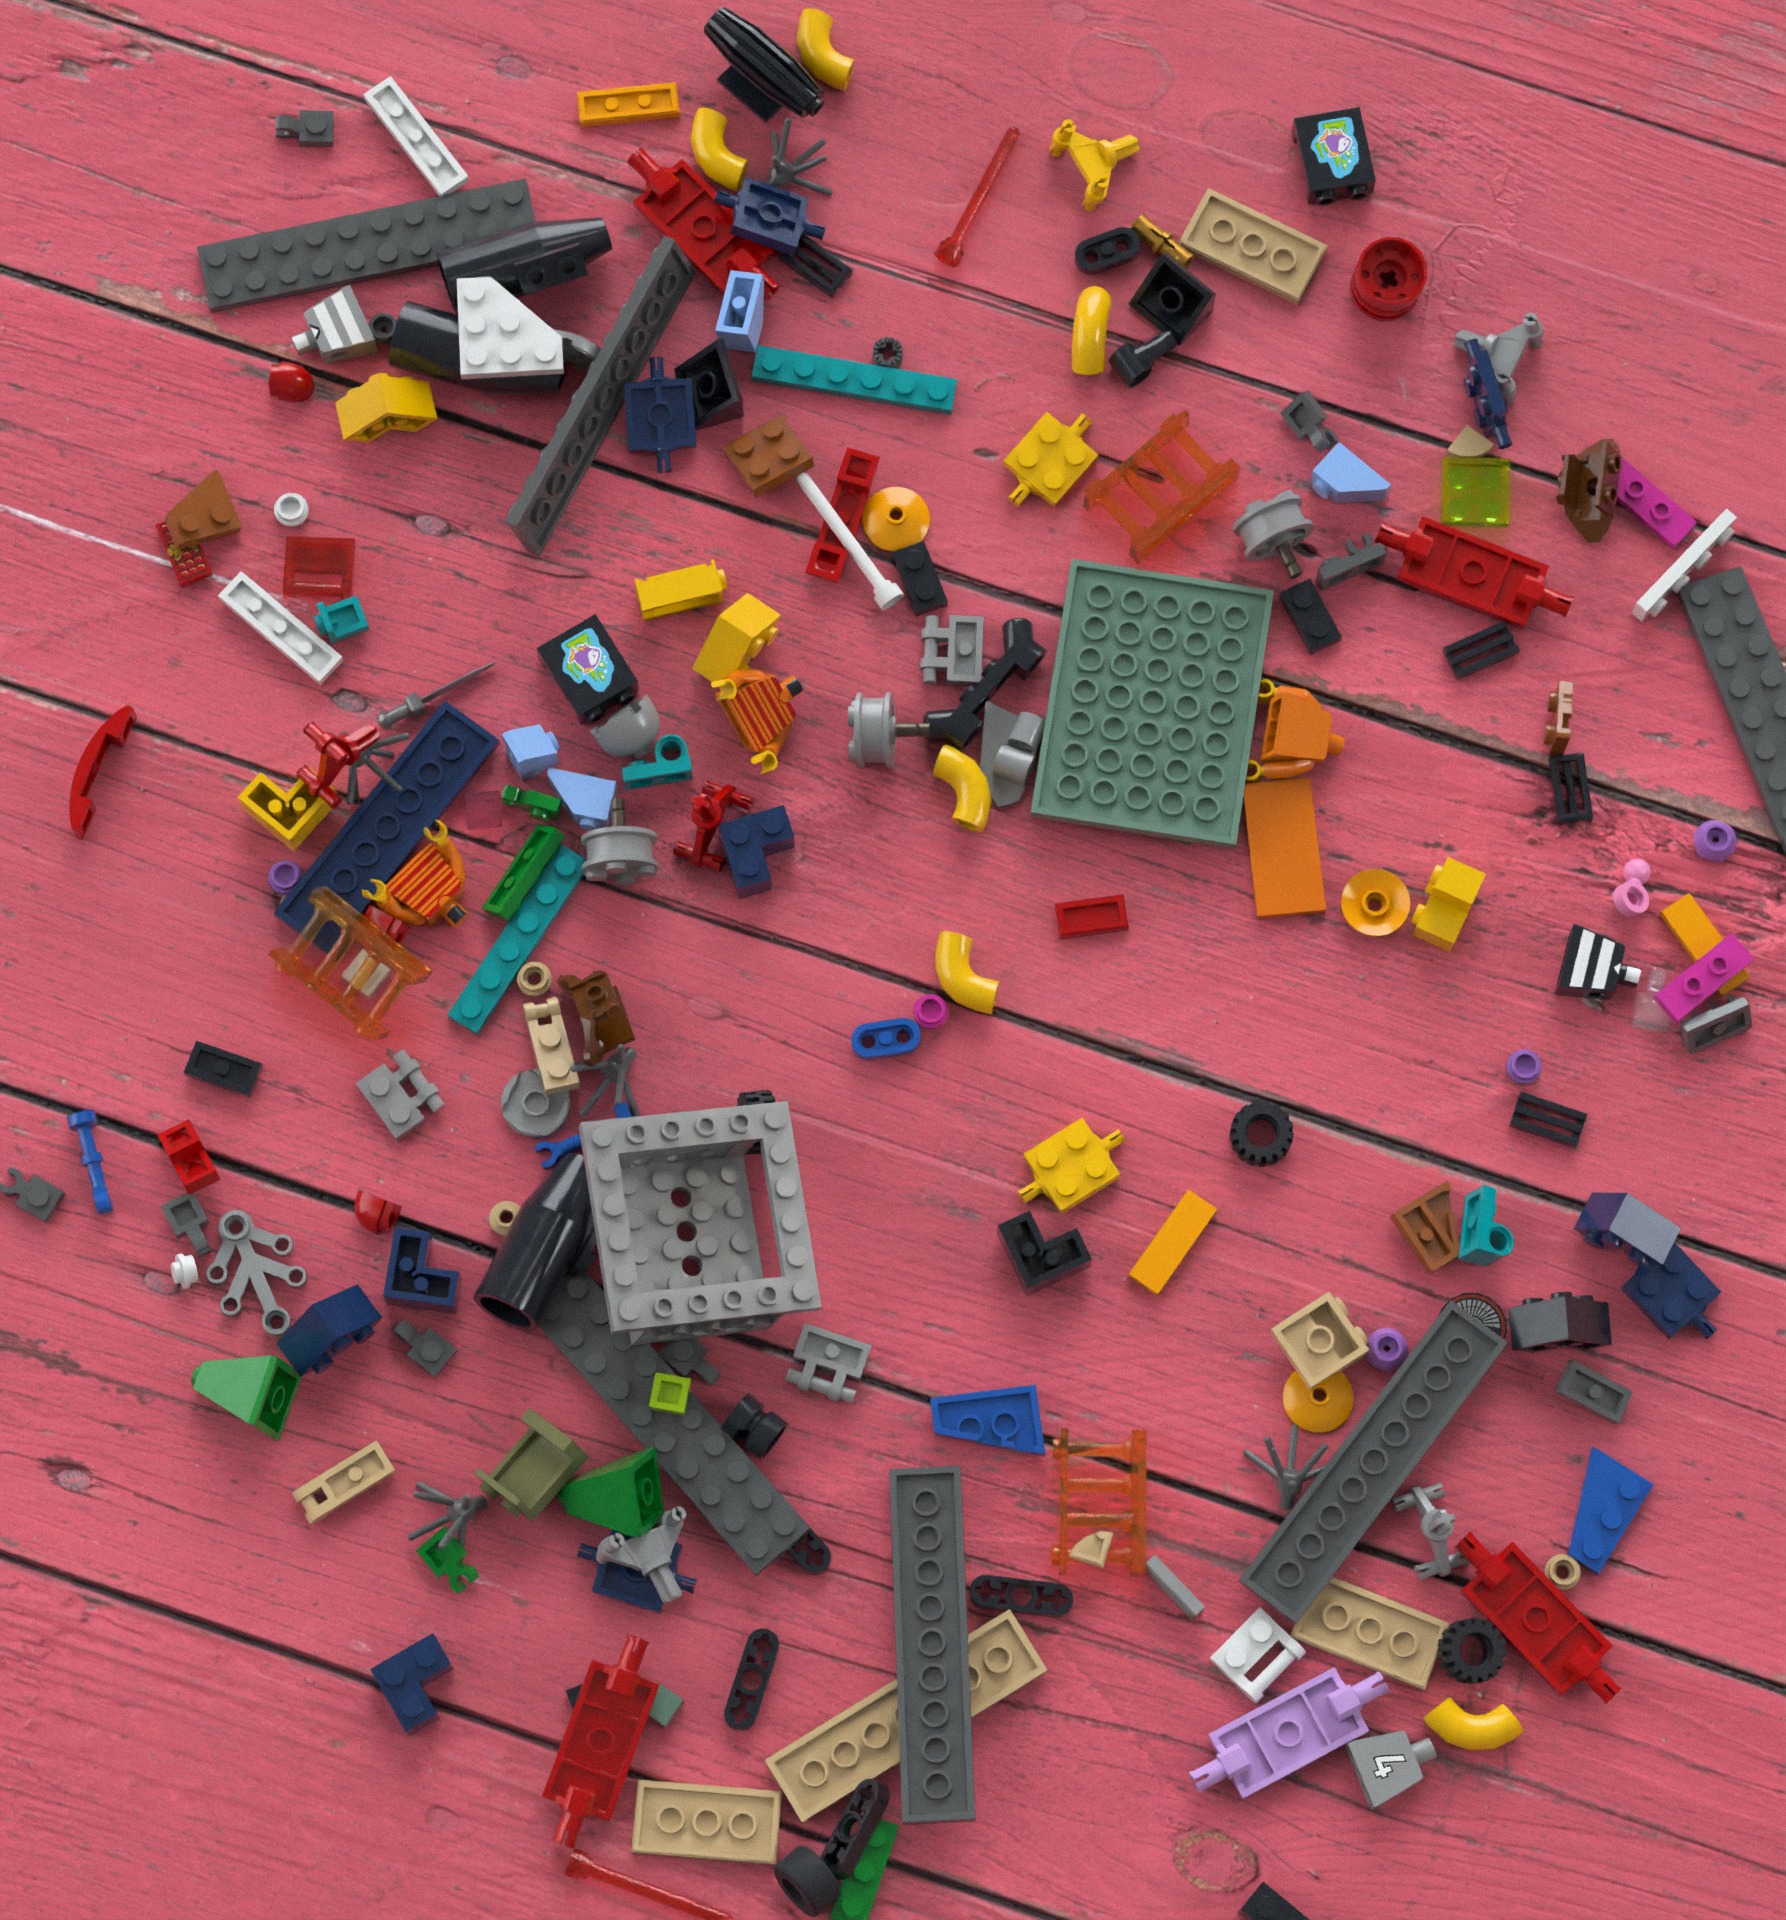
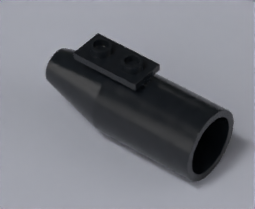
M602 217L535 221L437 252L436 257L455 314L458 315L457 279L492 277L517 299L588 275L586 266L611 251L612 244Z
M407 301L399 314L389 352V365L391 367L486 394L558 396L566 372V363L564 362V374L461 379L458 315Z
M568 1153L521 1205L473 1296L474 1301L481 1309L503 1323L522 1330H536L565 1273L567 1272V1275L574 1277L581 1270L586 1272L595 1258L596 1253L591 1250L596 1243V1234L583 1155Z

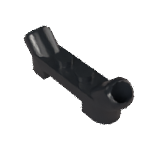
M1013 618L1004 623L1002 633L1005 654L998 662L993 659L985 667L981 674L984 678L976 687L971 684L964 691L959 699L962 703L957 709L927 711L925 713L923 723H930L931 726L930 737H925L929 743L949 742L957 750L963 751L981 732L982 721L976 716L984 708L985 702L991 700L1013 673L1025 681L1046 655L1047 650L1034 641L1033 625L1026 618Z

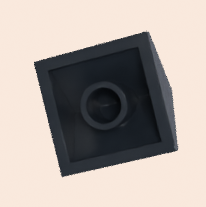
M1163 252L1132 297L1129 305L1161 332L1168 330L1174 337L1176 344L1180 346L1213 312L1216 293L1170 255Z
M717 339L674 369L677 379H692L695 430L744 417L743 399L723 339Z

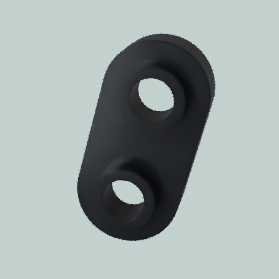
M1119 227L1083 240L1076 248L1075 264L1081 272L1095 275L1131 262L1139 252V237L1132 229ZM1119 244H1124L1128 247V250L1122 252L1116 247ZM1092 255L1097 258V261L1089 263L1085 258Z

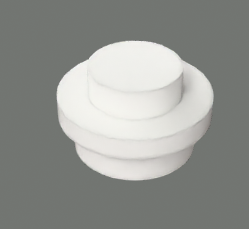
M287 493L276 501L274 513L282 525L295 527L306 520L309 508L306 500L301 495Z
M176 1254L175 1262L170 1264L175 1284L180 1283L183 1289L190 1288L192 1283L198 1282V1272L192 1255Z

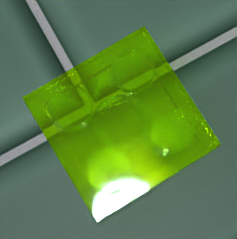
M1442 457L1440 523L1447 526L1508 528L1510 524V459Z

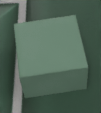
M660 1684L648 1717L666 1729L684 1703V1700Z

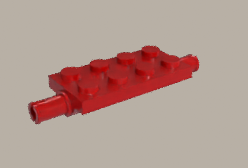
M643 148L636 150L638 156L633 153L628 158L627 164L632 166L646 180L647 186L644 192L633 201L634 207L663 236L675 239L688 261L723 296L730 270L763 274L764 301L771 298L770 292L773 295L778 292L780 285L761 268L774 255V249L730 234L733 223L732 209L714 203L717 192L683 159L673 167H660Z
M1422 516L1416 532L1412 531L1411 534L1382 522L1380 531L1375 539L1377 544L1381 543L1403 552L1402 556L1405 559L1397 577L1398 581L1502 622L1506 621L1507 624L1522 630L1525 628L1532 608L1540 606L1566 618L1574 598L1573 596H1568L1545 587L1546 583L1543 581L1549 565Z
M1471 1531L1455 1545V1548L1477 1569L1475 1572L1477 1576L1460 1591L1461 1594L1487 1621L1493 1623L1492 1626L1494 1628H1498L1501 1631L1500 1634L1560 1697L1578 1680L1580 1682L1584 1680L1605 1704L1622 1689L1599 1666L1601 1664L1599 1659L1613 1645L1513 1541L1498 1555L1496 1553L1492 1555L1475 1538Z
M627 1634L618 1664H613L612 1666L595 1659L591 1660L542 1793V1797L561 1804V1809L564 1810L552 1840L562 1844L566 1831H569L565 1846L570 1848L575 1847L584 1818L592 1815L610 1821L660 1686L659 1682L642 1677L638 1672L649 1642L640 1638L636 1651L633 1652L637 1637Z

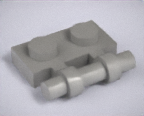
M929 615L925 617V628L921 630V641L924 642V657L920 659V670L923 671L924 684H936L937 672L947 671V685L973 684L977 686L979 684L982 672L984 616L949 615V628H939L938 616ZM939 642H948V657H937Z
M404 1049L393 1057L400 1066L399 1070L392 1074L384 1063L356 1083L358 1089L397 1141L426 1121L418 1109L428 1104L433 1113H436L445 1106L438 1096L440 1091L435 1084H429L420 1071L421 1065L415 1058L411 1059ZM408 1079L418 1091L411 1099L401 1086Z
M804 1323L793 1358L805 1362L803 1372L789 1368L785 1381L798 1385L797 1389L805 1392L811 1389L828 1395V1399L838 1402L840 1399L853 1403L857 1390L844 1386L846 1377L861 1380L872 1345ZM816 1366L835 1372L833 1382L814 1376Z

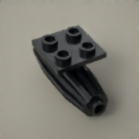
M726 7L720 8L707 21L703 30L704 34L731 65L717 78V82L764 123H767L782 107L787 108L802 118L808 115L813 117L821 110L824 105L822 100L824 92L798 60L762 29Z

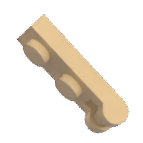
M557 997L546 999V1003L534 1005L533 1002L522 1004L545 1096L580 1088L577 1072L570 1071V1067L575 1065ZM549 1016L551 1023L539 1026L537 1019Z
M376 1440L301 1486L292 1493V1496L297 1504L302 1503L307 1512L305 1517L310 1525L396 1473ZM323 1489L328 1499L318 1504L314 1494Z

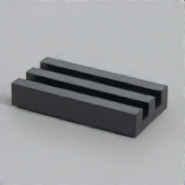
M803 234L798 244L800 243L840 272V274L836 276L798 247L794 255L832 282V284L830 285L790 254L781 252L779 260L830 298H833L837 289L841 288L844 285V281L853 274V269Z
M1506 621L1443 647L1442 651L1457 680L1519 654L1520 649L1517 644L1515 645L1512 633H1509ZM1497 634H1501V637L1494 639L1488 643L1471 649L1458 656L1454 657L1453 655L1454 653L1477 644ZM1506 644L1507 649L1461 669L1458 665Z
M1584 753L1549 756L1548 763L1557 824L1564 825L1566 822L1574 824L1579 821L1592 822L1593 812ZM1575 761L1583 812L1581 813L1577 811L1570 762ZM1558 763L1563 764L1570 814H1565Z
M1520 1092L1509 1127L1576 1149L1587 1114ZM1524 1104H1527V1105H1530V1106H1533V1107H1536V1108H1539V1109H1542V1110H1545V1111H1548V1112H1551V1113H1554V1114H1557V1115H1560V1116H1563V1117H1566V1118L1575 1120V1121H1577V1123L1574 1124V1123H1571V1122H1568V1121H1565V1120H1562V1119H1559V1118H1556V1117H1553V1116H1550V1115H1547V1114H1544V1113H1541V1112H1538V1111H1535V1110H1532V1109L1523 1107V1105H1524ZM1523 1115L1571 1131L1573 1135L1570 1137L1519 1120V1117Z

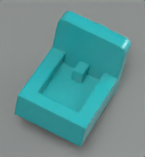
M357 595L326 607L323 602L316 604L319 614L313 617L320 635L327 633L331 644L370 630Z

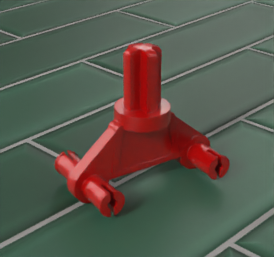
M313 721L307 723L303 728V733L316 743L315 749L321 753L318 775L314 774L308 766L303 765L296 772V777L300 778L309 787L308 792L315 798L320 797L332 809L340 805L342 797L336 794L329 786L345 765H352L360 759V753L379 740L380 735L373 724L364 725L349 736L347 734L337 736L330 732L324 733Z
M706 780L704 783L706 787H702L700 796L698 798L692 797L690 802L693 806L691 812L692 820L697 826L694 847L677 841L676 846L678 847L674 846L673 854L691 860V865L701 868L704 865L721 872L723 870L721 865L725 866L726 858L709 853L708 846L717 827L723 820L726 808L735 805L750 811L752 808L750 805L753 806L754 797L737 792L736 787L729 784L723 787Z

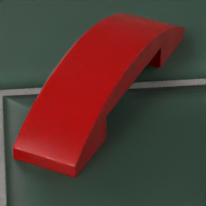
M847 447L830 505L854 538H856L880 457ZM825 520L818 540L814 544L805 574L838 584L849 553Z
M125 705L107 719L88 743L77 765L71 786L69 813L71 829L76 838L80 840L84 839L96 811L92 800L88 799L87 796L109 746L112 743L124 748L137 719L135 711L131 706Z

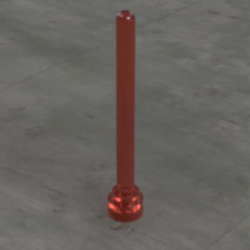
M1012 126L1007 129L951 237H947L939 243L934 255L943 264L957 267L964 256V245L962 243L1019 137L1020 132L1017 127Z
M574 1848L565 1872V1876L579 1880V1877L587 1879V1876L705 1920H733V1916L728 1912L593 1862V1858L588 1857V1852Z

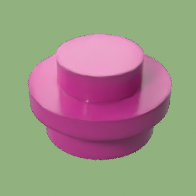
M924 995L914 1005V1018L921 1027L936 1029L947 1020L948 1006L938 995Z

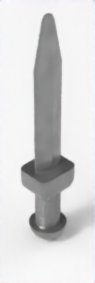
M495 662L474 670L422 698H419L416 692L408 695L404 699V704L386 713L381 711L377 716V724L384 730L392 729L391 725L410 715L412 718L424 714L425 708L423 704L473 679L495 665Z

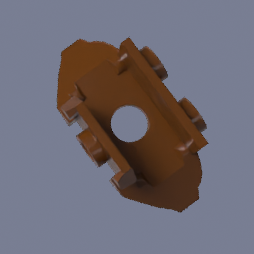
M1614 439L1600 440L1577 456L1575 454L1562 455L1564 464L1563 471H1560L1558 475L1560 493L1556 496L1558 504L1564 505L1566 516L1588 543L1601 542L1603 535L1610 528L1611 519L1614 517L1619 473L1622 467V456L1620 455L1618 445L1614 443ZM1598 479L1596 495L1591 496L1588 494V485L1593 480Z
M602 970L593 971V974L583 980L573 975H560L557 983L563 990L574 997L583 1024L585 1035L583 1060L587 1066L594 1067L596 1063L601 1061L604 1053L618 1048L619 1044L625 1045L636 1040L619 990L616 985L612 986L606 972Z

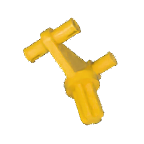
M1067 119L1063 121L1060 128L1055 130L1052 136L1053 144L1050 146L1049 151H1053L1051 155L1054 157H1060L1064 149L1068 150L1088 183L1082 206H1085L1084 209L1091 212L1106 197L1111 170L1116 167L1117 161L1139 151L1138 139L1132 135H1127L1112 142L1107 140L1097 141L1074 132L1076 124H1073L1075 122Z

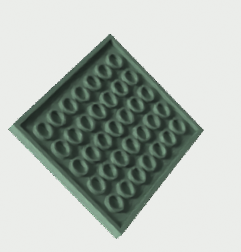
M1071 559L1030 817L1235 849L1274 590Z

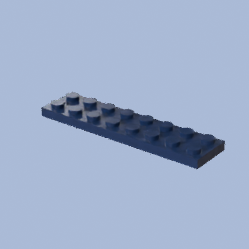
M444 701L387 772L402 787V791L397 792L381 779L275 910V917L330 957L366 912L368 906L375 901L364 898L362 889L369 891L373 896L377 891V887L370 879L380 880L386 885L395 876L426 837L423 832L424 827H427L429 831L432 830L436 825L435 820H440L500 745L499 739L447 701Z

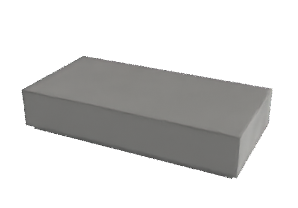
M1156 1555L1145 1564L1144 1571L1190 1619L1193 1618L1194 1620L1204 1610L1205 1606Z

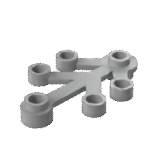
M229 1211L219 1221L218 1230L223 1242L214 1263L207 1268V1278L210 1283L216 1286L227 1282L229 1272L226 1267L237 1246L242 1260L228 1294L221 1299L220 1308L227 1317L238 1316L242 1311V1296L249 1279H251L265 1311L262 1316L263 1328L269 1335L281 1337L291 1328V1318L285 1309L278 1307L264 1273L286 1280L288 1285L294 1289L305 1286L308 1279L307 1274L300 1266L290 1267L255 1254L250 1241L271 1247L277 1256L287 1257L294 1249L293 1241L288 1235H275L254 1227L251 1217L244 1211ZM234 1223H241L243 1225V1229L239 1234L230 1232V1228ZM281 1240L289 1242V1247L285 1251L276 1249L277 1243ZM217 1268L224 1271L223 1277L219 1280H214L211 1277L213 1270ZM294 1272H301L303 1274L302 1280L298 1283L290 1281V1276ZM230 1300H235L238 1304L237 1308L231 1312L225 1310V1304ZM274 1318H282L284 1324L281 1328L274 1329L271 1327V1322Z

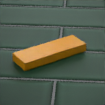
M676 82L577 92L580 127L680 117Z
M1690 893L1660 913V916L1694 963L1723 940ZM1743 969L1718 989L1716 993L1720 998L1747 981L1750 975Z
M1188 1189L1133 1267L1128 1277L1158 1296L1215 1215L1217 1209Z

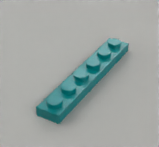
M761 345L757 347L752 372V381L947 415L952 413L957 379Z
M562 844L559 846L557 853L551 858L541 873L539 880L531 888L521 903L519 910L513 915L447 1014L449 1019L478 1036L516 979L520 968L526 964L583 878L582 864L587 861L585 858Z

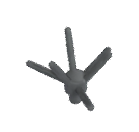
M789 117L786 118L780 146L777 132L772 130L770 133L774 156L771 158L773 166L769 170L771 176L765 183L779 187L781 184L787 186L789 182L829 196L832 195L831 189L796 176L827 160V157L822 155L802 164L826 144L825 139L819 140L792 163L784 159L791 126V119Z
M342 732V733L339 734V735H341V734H347V735L349 736V734H348L347 732ZM409 733L378 740L360 753V759L357 762L349 765L348 805H352L354 800L359 798L357 767H361L364 764L397 792L402 791V787L374 763L370 757L375 755L394 758L393 752L378 748L407 740L410 737Z
M619 1044L617 1053L613 1054L608 1060L596 1063L594 1067L587 1066L585 1062H574L575 1065L570 1067L571 1072L602 1070L606 1077L580 1111L581 1116L587 1115L611 1082L616 1083L615 1104L620 1105L622 1103L624 1091L633 1117L640 1116L626 1077L631 1071V1062L637 1057L636 1052L632 1048H625L623 1044Z
M1292 1424L1287 1468L1282 1467L1269 1436L1264 1438V1442L1275 1469L1248 1449L1243 1451L1244 1456L1277 1480L1276 1489L1281 1492L1279 1506L1285 1509L1293 1508L1295 1494L1301 1492L1302 1483L1318 1476L1326 1465L1324 1464L1311 1470L1328 1449V1445L1323 1443L1300 1471L1294 1469L1298 1436L1297 1424Z
M418 1481L416 1487L424 1492L415 1491L413 1496L418 1499L447 1505L448 1514L410 1533L408 1539L412 1541L452 1521L453 1525L444 1535L438 1546L440 1549H444L458 1531V1542L464 1548L467 1521L474 1519L476 1512L487 1508L486 1498L483 1495H479L471 1499V1495L466 1494L460 1498L453 1499L433 1487Z

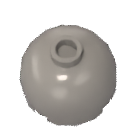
M646 694L642 699L638 698L607 717L608 723L601 726L599 723L590 730L598 745L606 753L619 758L633 754L638 759L653 749L651 742L659 733L660 719L654 704Z

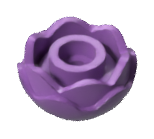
M1720 820L1704 822L1696 829L1693 836L1697 854L1708 861L1722 862L1734 853L1736 849L1737 839L1734 830L1727 823ZM1717 838L1719 842L1715 843L1712 839Z
M1379 1328L1373 1331L1367 1338L1369 1344L1366 1345L1369 1348L1366 1354L1367 1361L1375 1369L1387 1372L1395 1371L1408 1357L1407 1341L1395 1329ZM1384 1346H1388L1390 1348V1351L1385 1352L1383 1349Z

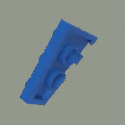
M1036 1385L930 1398L934 1435L1045 1457Z
M1592 1446L1567 1555L1573 1557L1579 1565L1598 1575L1654 1484Z

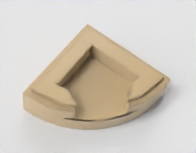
M1466 425L1447 449L1446 454L1460 460L1462 458H1480L1493 449L1494 444Z
M1101 1531L1082 1538L1071 1550L1069 1559L1103 1569L1113 1533Z

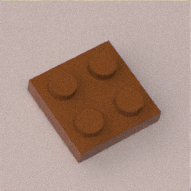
M781 415L722 447L725 456L755 498L815 466L812 456Z

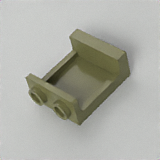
M529 1408L520 1418L529 1427V1430L489 1475L480 1468L474 1474L483 1482L479 1488L489 1498L496 1501L500 1497L503 1500L500 1503L501 1506L511 1515L517 1518L521 1513L533 1522L589 1457L571 1438Z

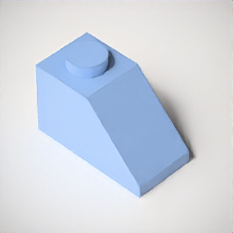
M730 270L715 329L718 338L724 340L726 349L756 353L763 326V274Z
M1340 442L1315 467L1310 479V483L1313 484V490L1324 499L1330 498L1335 503L1383 501L1388 496L1391 486L1390 483Z
M540 724L509 730L502 734L506 755L522 782L559 763L556 751L560 750V746L551 731L545 733Z
M548 768L547 777L549 785L557 797L561 799L563 806L573 821L580 824V828L591 831L609 827L612 813L611 799L616 798L617 795L616 781Z

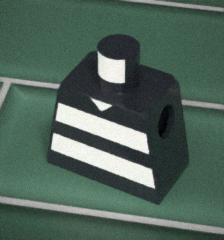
M1573 924L1569 932L1554 994L1609 1000L1615 993L1617 984L1636 988L1641 968L1622 963L1625 952L1623 944L1580 925Z

